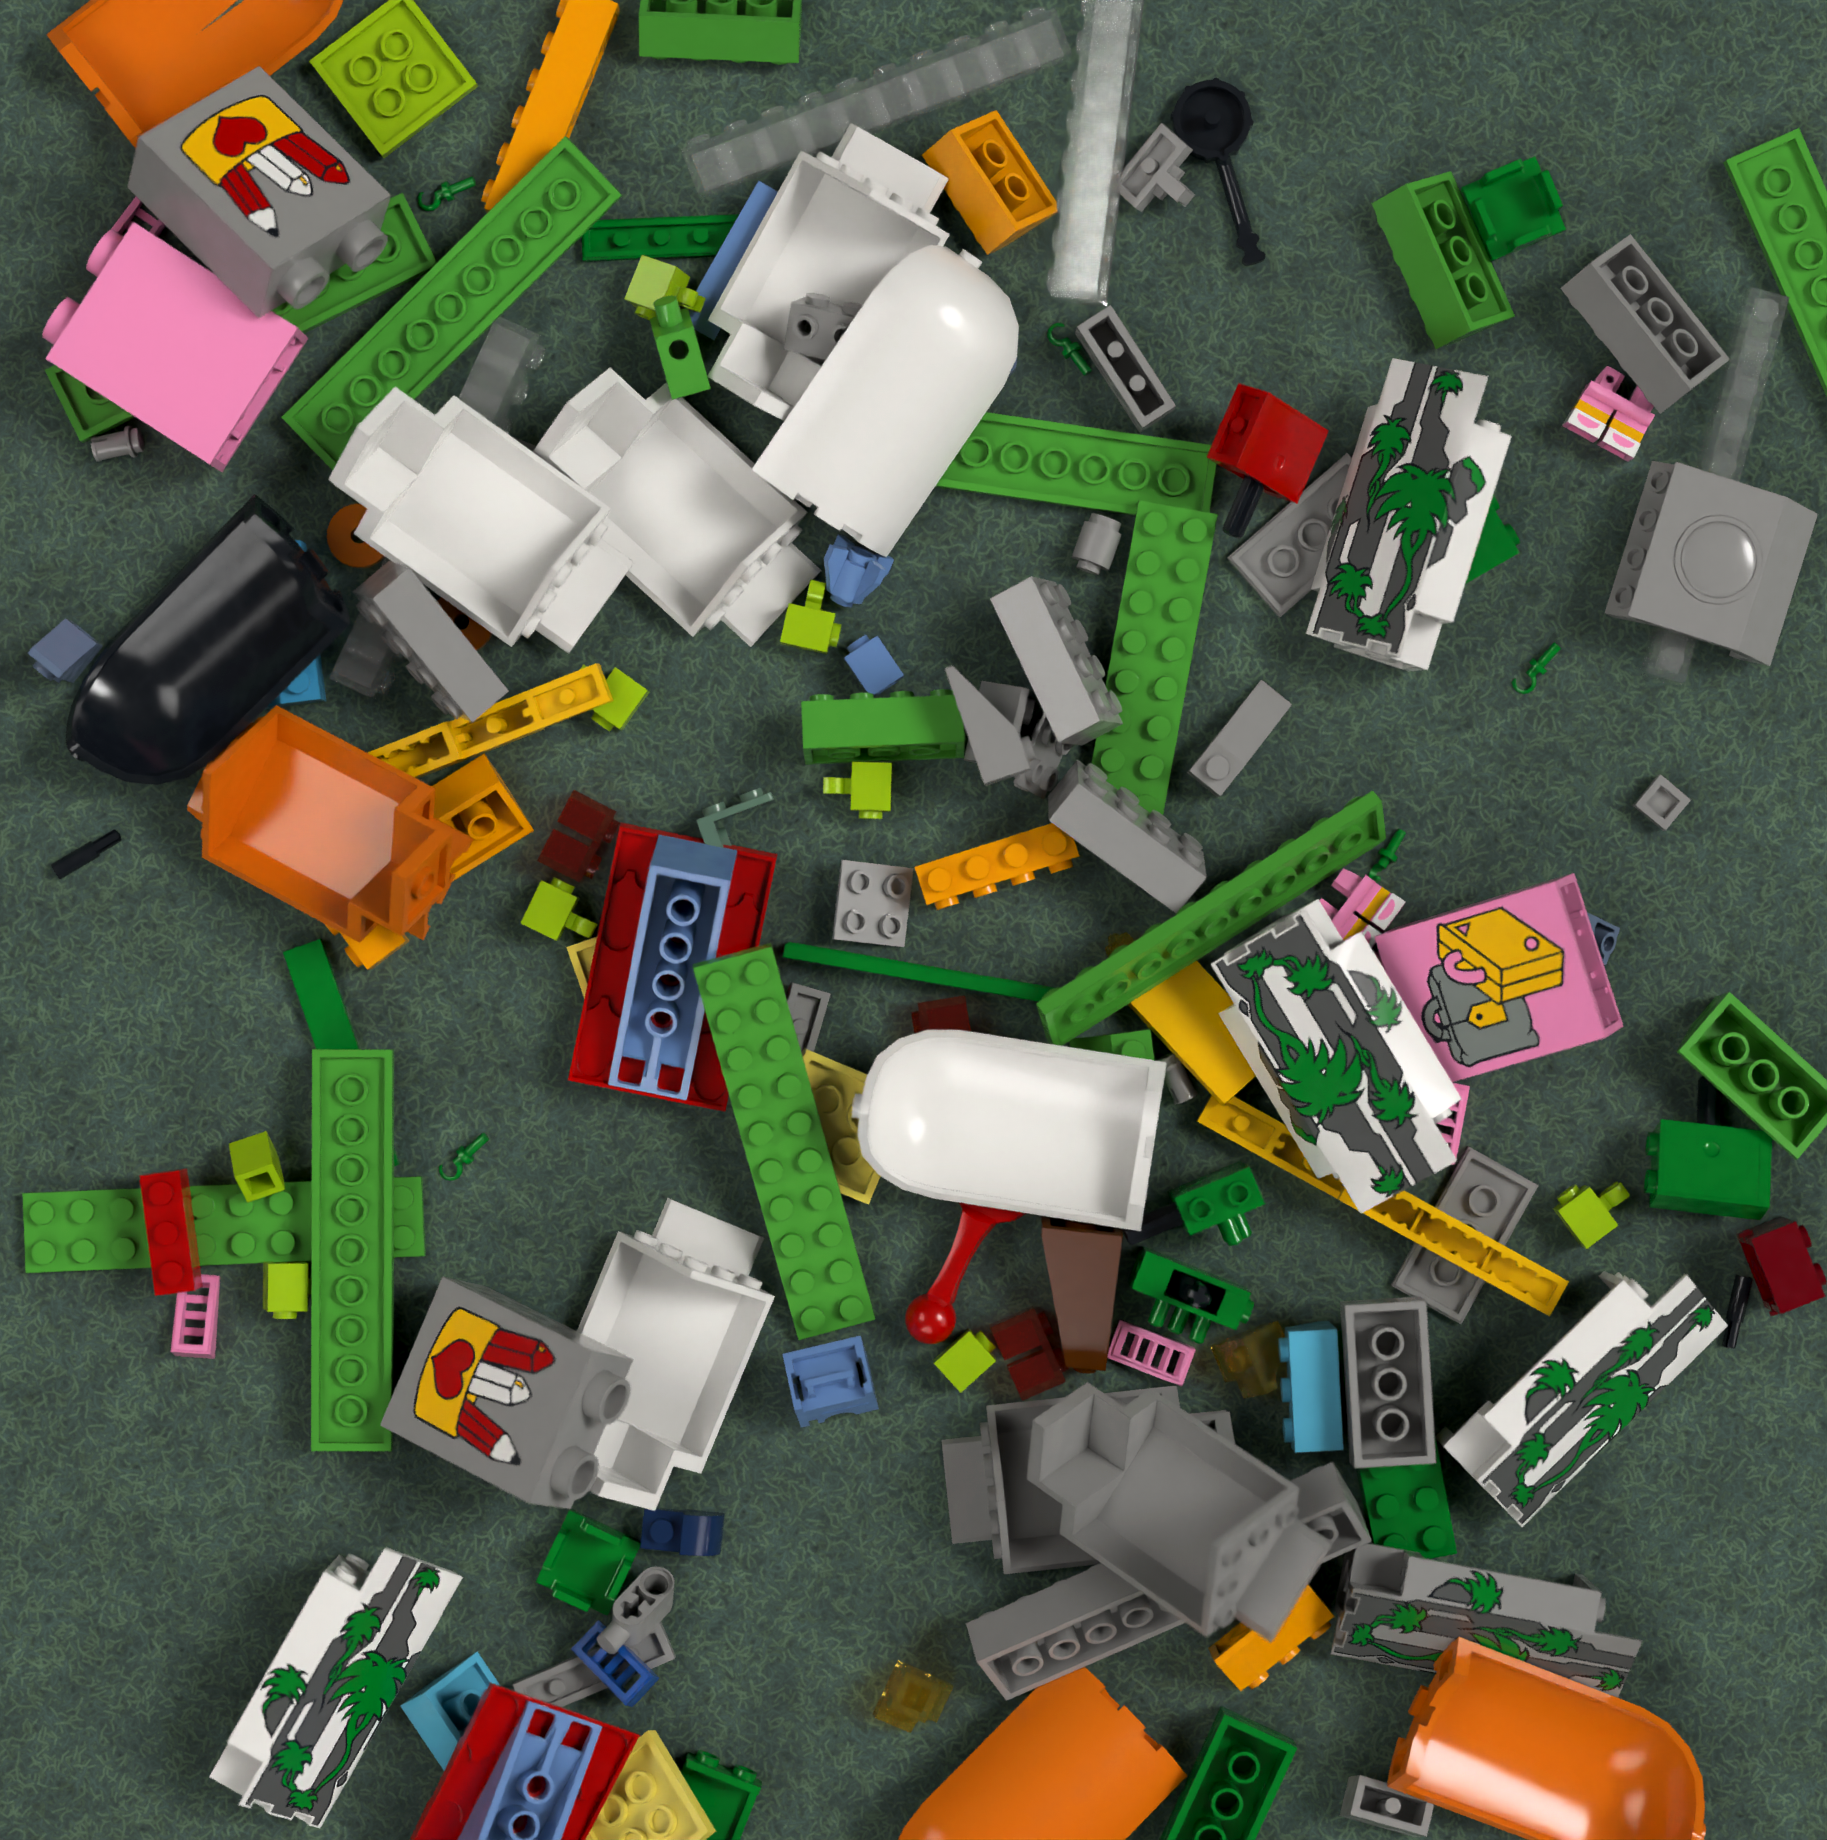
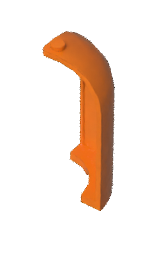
M90 0L46 35L88 89L92 92L97 87L100 91L95 94L96 98L136 149L139 136L256 67L260 66L271 76L312 44L337 17L343 0H244L211 25L209 24L238 0Z
M1461 1637L1455 1639L1433 1664L1434 1670L1437 1673L1428 1687L1420 1685L1408 1710V1713L1413 1715L1414 1718L1406 1739L1398 1737L1387 1787L1527 1840L1704 1839L1706 1825L1704 1823L1703 1777L1692 1751L1668 1722L1645 1708Z
M1083 1667L1035 1688L922 1803L904 1826L898 1840H1126L1187 1775L1168 1751L1144 1731L1146 1727L1125 1705L1117 1710L1120 1705L1109 1695L1105 1685L1086 1667Z

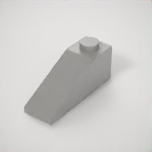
M953 666L945 668L984 784L987 786L1031 771L1029 761L1036 759L1029 736L1021 738L1019 731Z
M1260 680L1186 773L1216 797L1221 796L1292 704L1263 680Z

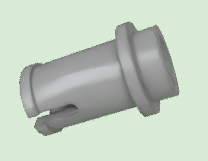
M125 426L124 431L91 437V449L96 462L129 454L134 458L145 449L140 429H132L131 426Z
M1172 1052L1156 1060L1167 1062L1164 1080L1175 1105L1190 1100L1197 1095V1091L1194 1089L1184 1065Z

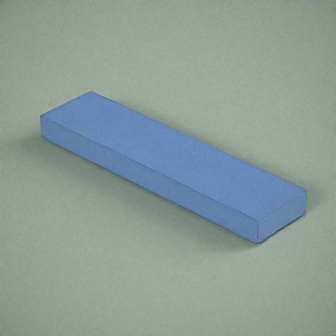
M761 181L757 182L696 290L699 293L698 295L706 298L701 312L697 313L689 310L694 329L712 340H715L721 328L708 321L778 193V191Z

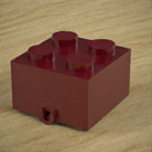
M1780 1216L1736 1234L1764 1306L1771 1310L1769 1311L1770 1316L1783 1314L1826 1297L1822 1286L1827 1284L1826 1278L1819 1263H1812L1807 1250L1812 1247V1243L1803 1225L1798 1226L1796 1221Z

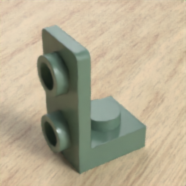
M758 788L740 795V804L726 808L725 803L721 802L702 809L704 817L697 819L696 822L704 843L723 848V845L732 846L726 828L717 829L715 822L774 801L772 792L763 794L762 788Z

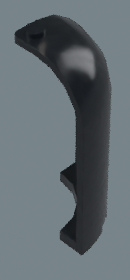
M256 494L129 621L99 655L73 700L66 725L65 742L68 751L77 760L86 761L96 769L125 782L159 785L188 778L213 761L350 625L349 614L341 592L335 589L332 591L324 578L329 571L313 549H308L305 552L289 535L294 528Z

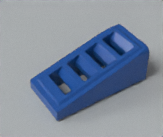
M598 1620L571 1650L625 1706L633 1707L659 1680V1677L624 1644L617 1651L618 1654L604 1668L600 1663L609 1653L600 1648L593 1657L587 1652L597 1643L598 1635L606 1628ZM626 1660L630 1665L617 1679L612 1677L611 1675ZM638 1672L641 1677L627 1691L624 1686Z

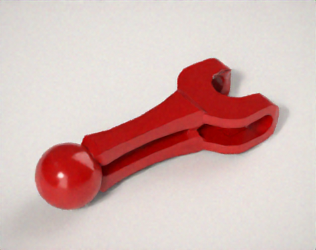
M959 1203L962 1211L951 1251L928 1292L916 1297L906 1310V1327L914 1339L924 1344H937L946 1340L951 1335L956 1324V1313L952 1304L955 1302L959 1285L977 1249L997 1224L1015 1221L1026 1213Z

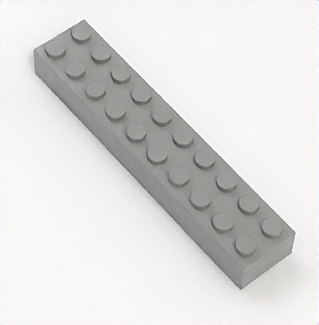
M1333 1462L1323 1467H1316L1309 1473L1290 1481L1299 1487L1297 1500L1298 1514L1296 1519L1333 1543L1321 1563L1372 1541L1359 1505ZM1100 1563L1073 1577L1059 1580L1052 1586L1032 1595L1023 1596L1007 1606L984 1613L979 1618L966 1623L977 1663L1007 1701L1186 1622Z

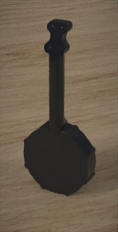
M1219 78L1186 86L1170 116L1173 131L1193 149L1190 153L1191 156L1203 160L1205 163L1215 161L1238 235L1236 246L1242 249L1245 254L1242 259L1243 265L1250 266L1263 262L1265 253L1257 248L1260 238L1256 233H1253L1230 157L1239 153L1254 123L1251 118L1249 104L1245 98V92L1239 91L1233 85L1221 81Z

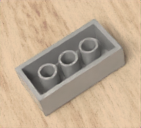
M1631 234L1589 263L1561 287L1571 305L1580 312L1594 330L1595 335L1603 341L1618 360L1621 368L1630 375L1643 392L1645 398L1653 404L1660 414L1730 360Z
M388 561L353 591L360 600L356 604L357 609L370 623L375 621L385 631L381 635L383 641L395 654L400 652L408 659L410 663L406 665L407 670L421 685L425 683L435 692L430 697L445 715L450 713L455 719L461 717L473 723L508 692V689L409 567Z
M1031 576L990 599L1058 743L1084 745L1123 724L1119 713L1122 712L1121 704L1112 691L1108 692L1102 680V677L1105 676L1103 666L1095 655H1090L1085 644L1088 641L1087 633L1080 621L1073 619L1068 609V606L1071 605L1070 597L1061 584L1057 585L1054 581Z
M1077 760L1048 795L1049 821L1177 914L1179 909L1184 906L1207 878L1204 853L1201 851L1203 849L1202 845L1191 835L1184 833L1181 836L1171 829L1170 821L1158 811L1152 810L1149 813L1138 805L1139 799L1125 787H1120L1118 790L1106 781L1108 779L1107 775L1097 766L1091 763L1085 766Z
M1422 1297L1340 1301L1349 1461L1354 1468L1436 1463L1426 1300Z

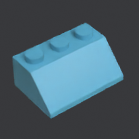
M1329 1321L1285 1327V1338L1278 1339L1280 1362L1287 1363V1378H1281L1280 1380L1282 1402H1289V1418H1283L1284 1442H1291V1448L1295 1453L1343 1450L1337 1329Z
M475 1652L426 1685L400 1705L443 1770H445L460 1737H463L483 1692L490 1683L500 1686L478 1652Z

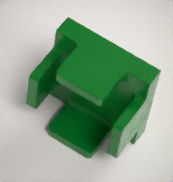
M1535 156L1525 161L1518 159L1487 172L1481 179L1461 188L1491 262L1566 230L1559 210L1563 207L1560 196L1548 169L1541 171Z
M569 1509L536 1583L553 1590L551 1594L553 1597L585 1612H588L589 1608L608 1616L640 1548L641 1541L573 1509Z

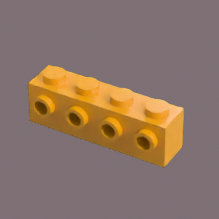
M1050 823L914 868L926 905L934 903L936 910L958 904L957 895L972 891L974 898L996 892L995 883L1011 879L1012 886L1035 879L1033 871L1049 867L1051 874L1073 867L1071 859L1079 857V853L1074 839L1056 825Z

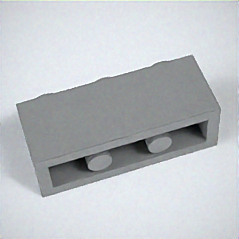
M1111 305L1077 326L1076 336L1139 433L1174 411L1175 403Z

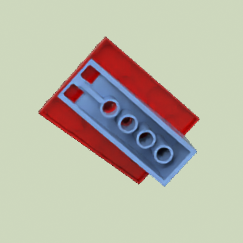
M621 822L568 1081L726 1112L729 1093L696 981L693 964L759 946L777 854L736 845H723V848L705 844L701 838L678 835L677 833Z
M490 1683L483 1692L463 1737H460L434 1794L428 1800L410 1840H586L640 1735Z

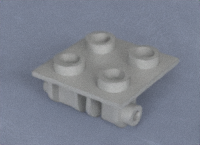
M1043 713L1041 719L1038 718L1031 735L1033 738L1031 744L1036 759L1029 761L1032 770L1014 776L1015 787L1026 792L1029 791L1042 799L1045 798L1047 791H1051L1056 785L1059 776L1057 767L1062 756L1066 755L1073 745L1058 743L1045 713Z
M841 860L832 939L905 947L914 868Z

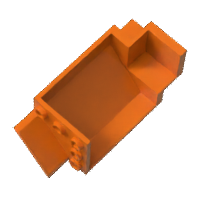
M277 705L264 717L260 716L255 722H251L213 761L207 764L187 805V811L202 822L200 833L202 839V858L358 942H361L378 924L400 936L408 932L424 940L430 928V925H428V913L435 903L442 904L455 877V874L450 872V868L463 852L467 853L474 839L434 818L435 788Z

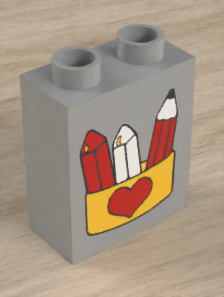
M260 66L138 137L127 188L258 318H261L286 301L295 309L308 305L322 292L329 280L330 273L345 264L355 272L366 268L375 261L387 244L388 237L381 231V227L391 195Z
M442 1276L380 1426L527 1503L571 1509L574 1500L582 1498L595 1482L599 1462L594 1452L606 1424H611L617 1420L628 1403L630 1384L626 1380V1376L634 1359L493 1289Z

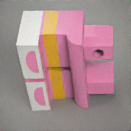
M1606 366L1594 381L1589 382L1585 386L1562 426L1592 443L1599 439L1598 446L1629 462L1635 457L1641 445L1640 442L1655 416L1651 413L1654 406L1645 398L1638 386H1636L1629 400L1616 394L1625 376L1617 370ZM1611 413H1613V416H1612V418L1610 419V421H1609V423H1608V425H1607V427H1606V423H1607V421H1608V419H1609Z
M1344 868L1331 884V887L1348 898L1341 909L1337 910L1322 898L1319 900L1343 940L1362 932L1371 949L1376 944L1374 937L1381 934L1379 931L1385 932L1406 902L1394 893L1384 889L1367 875L1362 879L1357 874ZM1353 913H1357L1359 916H1361L1363 919H1365V920H1366L1367 922H1369L1371 925L1366 924L1364 921H1362L1360 918H1358V917H1357L1356 915H1354Z

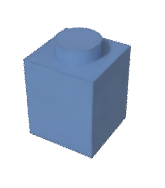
M864 635L847 647L850 654L844 657V660L866 693H872L876 697L904 678L903 673L878 636L870 640L867 635Z

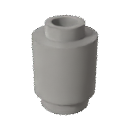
M1091 513L1089 521H1084L1072 554V558L1078 561L1076 568L1093 575H1099L1100 570L1109 571L1122 536L1119 533L1120 522L1103 515Z

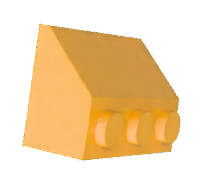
M997 110L950 130L922 154L930 168L949 178L944 190L987 255L1009 245L1062 210Z
M485 753L431 786L436 789L434 818L474 838L467 853L463 852L450 868V872L455 874L453 881L534 831Z
M1308 1583L1271 1643L1240 1622L1208 1649L1217 1666L1240 1691L1247 1686L1252 1690L1268 1678L1267 1670L1278 1661L1283 1665L1294 1658L1300 1651L1298 1645L1309 1636L1314 1640L1324 1634L1331 1627L1329 1620L1334 1615Z

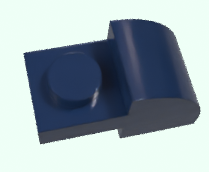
M657 1507L654 1511L644 1508L640 1548L679 1552V1555L689 1556L719 1555L721 1553L725 1513Z

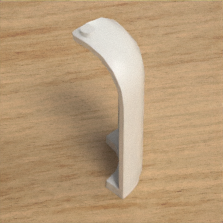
M931 244L910 253L893 267L867 298L752 468L753 472L792 500L795 498L809 508L812 503L818 507L814 512L816 516L839 531L843 529L854 537L857 542L884 557H887L1002 390L1017 358L1019 325L1010 298L991 277L978 269L982 261L965 249H962L958 255L945 246Z
M925 1030L899 1038L877 1055L866 1077L863 1094L855 1093L852 1117L859 1118L857 1135L862 1156L879 1176L903 1190L934 1199L1141 1231L1167 1062L963 1030Z

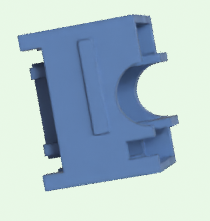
M861 1335L782 1354L794 1411L801 1427L810 1426L809 1421L816 1419L818 1423H822L828 1417L840 1413L849 1412L856 1415L879 1409ZM858 1362L860 1364L864 1376V1387H861V1382L858 1375V1369L856 1363ZM798 1377L800 1379L804 1401H801L799 1397L797 1384H799Z

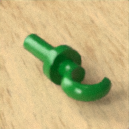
M472 176L452 185L448 181L441 183L442 189L434 191L435 201L433 204L426 206L422 203L424 192L419 193L417 198L418 204L425 211H434L440 206L442 199L446 198L448 202L455 200L454 194L476 186V181Z
M1063 323L1051 325L1047 331L1049 342L1057 347L1062 346L1064 348L1062 351L1064 358L1068 359L1070 357L1084 376L1088 375L1092 369L1078 352L1081 349L1079 343H1072L1068 337L1062 340L1055 339L1052 336L1053 329L1065 326Z
M1554 642L1537 661L1532 658L1529 661L1532 666L1526 672L1532 681L1530 687L1525 690L1518 688L1515 678L1512 680V686L1515 691L1520 694H1527L1533 691L1537 683L1536 675L1539 672L1542 675L1547 672L1544 667L1562 648Z
M1399 828L1387 848H1380L1378 855L1381 858L1368 874V877L1376 883L1381 880V877L1376 876V874L1386 869L1389 862L1395 863L1398 859L1395 852L1406 835V832Z
M481 1133L466 1148L460 1146L456 1150L458 1155L452 1160L457 1167L456 1175L447 1176L444 1174L442 1164L439 1166L441 1177L448 1181L458 1179L463 1172L462 1164L465 1162L469 1165L474 1161L472 1155L489 1141L488 1136L485 1133Z

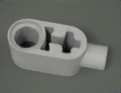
M662 1567L647 1568L617 1598L613 1605L612 1622L597 1637V1642L603 1650L609 1654H615L623 1644L636 1645L642 1642L671 1611L674 1595V1577L667 1569ZM658 1590L662 1594L654 1595L649 1593V1591Z

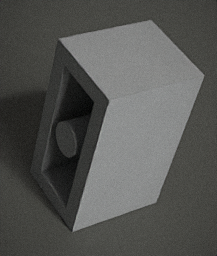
M1357 1775L1348 1778L1340 1816L1412 1837H1425L1428 1834L1434 1804L1389 1788L1386 1782Z

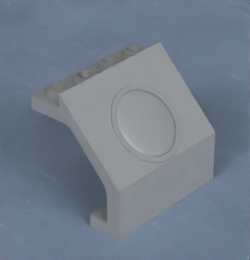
M1652 461L1605 614L1614 618L1670 630L1730 650L1729 656L1736 659L1770 666L1818 514L1785 496L1679 462H1675L1674 465Z

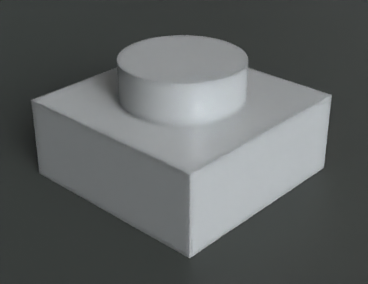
M1660 774L1656 776L1633 806L1662 831H1665L1691 799Z

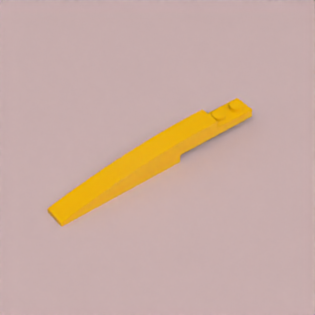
M595 663L497 702L473 723L459 717L367 753L419 779L545 730L544 728L614 700L600 663Z
M1210 1095L1197 1122L1358 1210L1339 1178L1335 1179L1333 1174L1321 1178L1316 1177L1285 1124L1236 1097H1233L1222 1107ZM1405 1190L1363 1212V1214L1548 1316L1552 1314L1569 1283L1566 1279Z

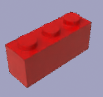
M187 1168L140 1175L155 1296L195 1291L203 1287Z

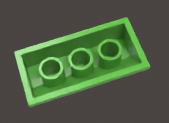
M641 0L639 9V56L652 57L654 59L688 58L695 61H706L708 59L731 60L735 63H745L748 61L771 62L776 65L799 63L802 0Z
M1451 171L1405 184L1371 203L1377 215V222L1386 235L1393 251V258L1401 269L1409 287L1410 297L1416 303L1424 321L1426 333L1432 340L1435 349L1456 343L1515 317Z
M950 689L933 690L930 692V696H914V693L911 691H896L890 693L889 698H874L872 693H854L850 695V699L834 700L833 695L818 694L810 696V701H801L805 765L964 758V723L953 691Z
M1727 992L1716 996L1692 1023L1676 1052L1796 1160L1827 1126V1080L1733 994Z

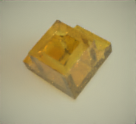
M1278 1320L1257 1325L1210 1346L1225 1383L1236 1380L1244 1399L1264 1395L1278 1388L1276 1374L1280 1365L1284 1363L1280 1362L1278 1339L1285 1338Z
M897 1660L876 1705L873 1716L878 1720L911 1733L918 1721L925 1723L928 1719L937 1723L954 1686L941 1678Z

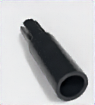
M114 829L97 840L84 844L54 862L51 866L61 880L98 858L100 853L121 842L122 838L118 831Z
M1735 1274L1726 1314L1728 1327L1725 1329L1722 1345L1726 1348H1736L1740 1326L1744 1322L1753 1282L1751 1277Z

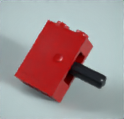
M1240 383L1236 387L1207 454L1208 459L1243 479L1222 528L1223 532L1227 535L1239 539L1244 536L1262 492L1298 504L1329 430L1271 393Z

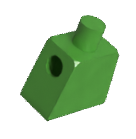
M673 295L655 300L653 305L657 316L650 319L672 400L711 389L689 310H680L677 297Z

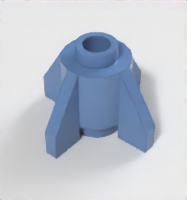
M837 535L834 545H829L824 557L825 588L831 593L830 599L845 607H852L853 603L862 604L864 598L881 584L883 578L888 575L894 559L890 556L884 557L876 553L874 555L864 548L855 546L845 536Z

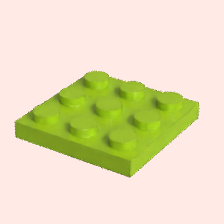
M388 0L309 61L383 159L479 87L414 0Z

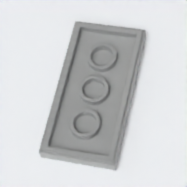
M1348 453L1302 492L1298 504L1290 502L1227 558L1279 618L1311 591L1352 460Z
M1467 1147L1434 1207L1505 1246L1539 1185L1478 1151ZM1414 1242L1391 1286L1411 1297H1422L1426 1300L1427 1306L1462 1324L1485 1281Z

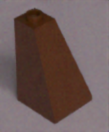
M1041 1216V1236L1066 1367H1072L1077 1372L1086 1374L1095 1373L1096 1370L1106 1371L1123 1238L1122 1228Z

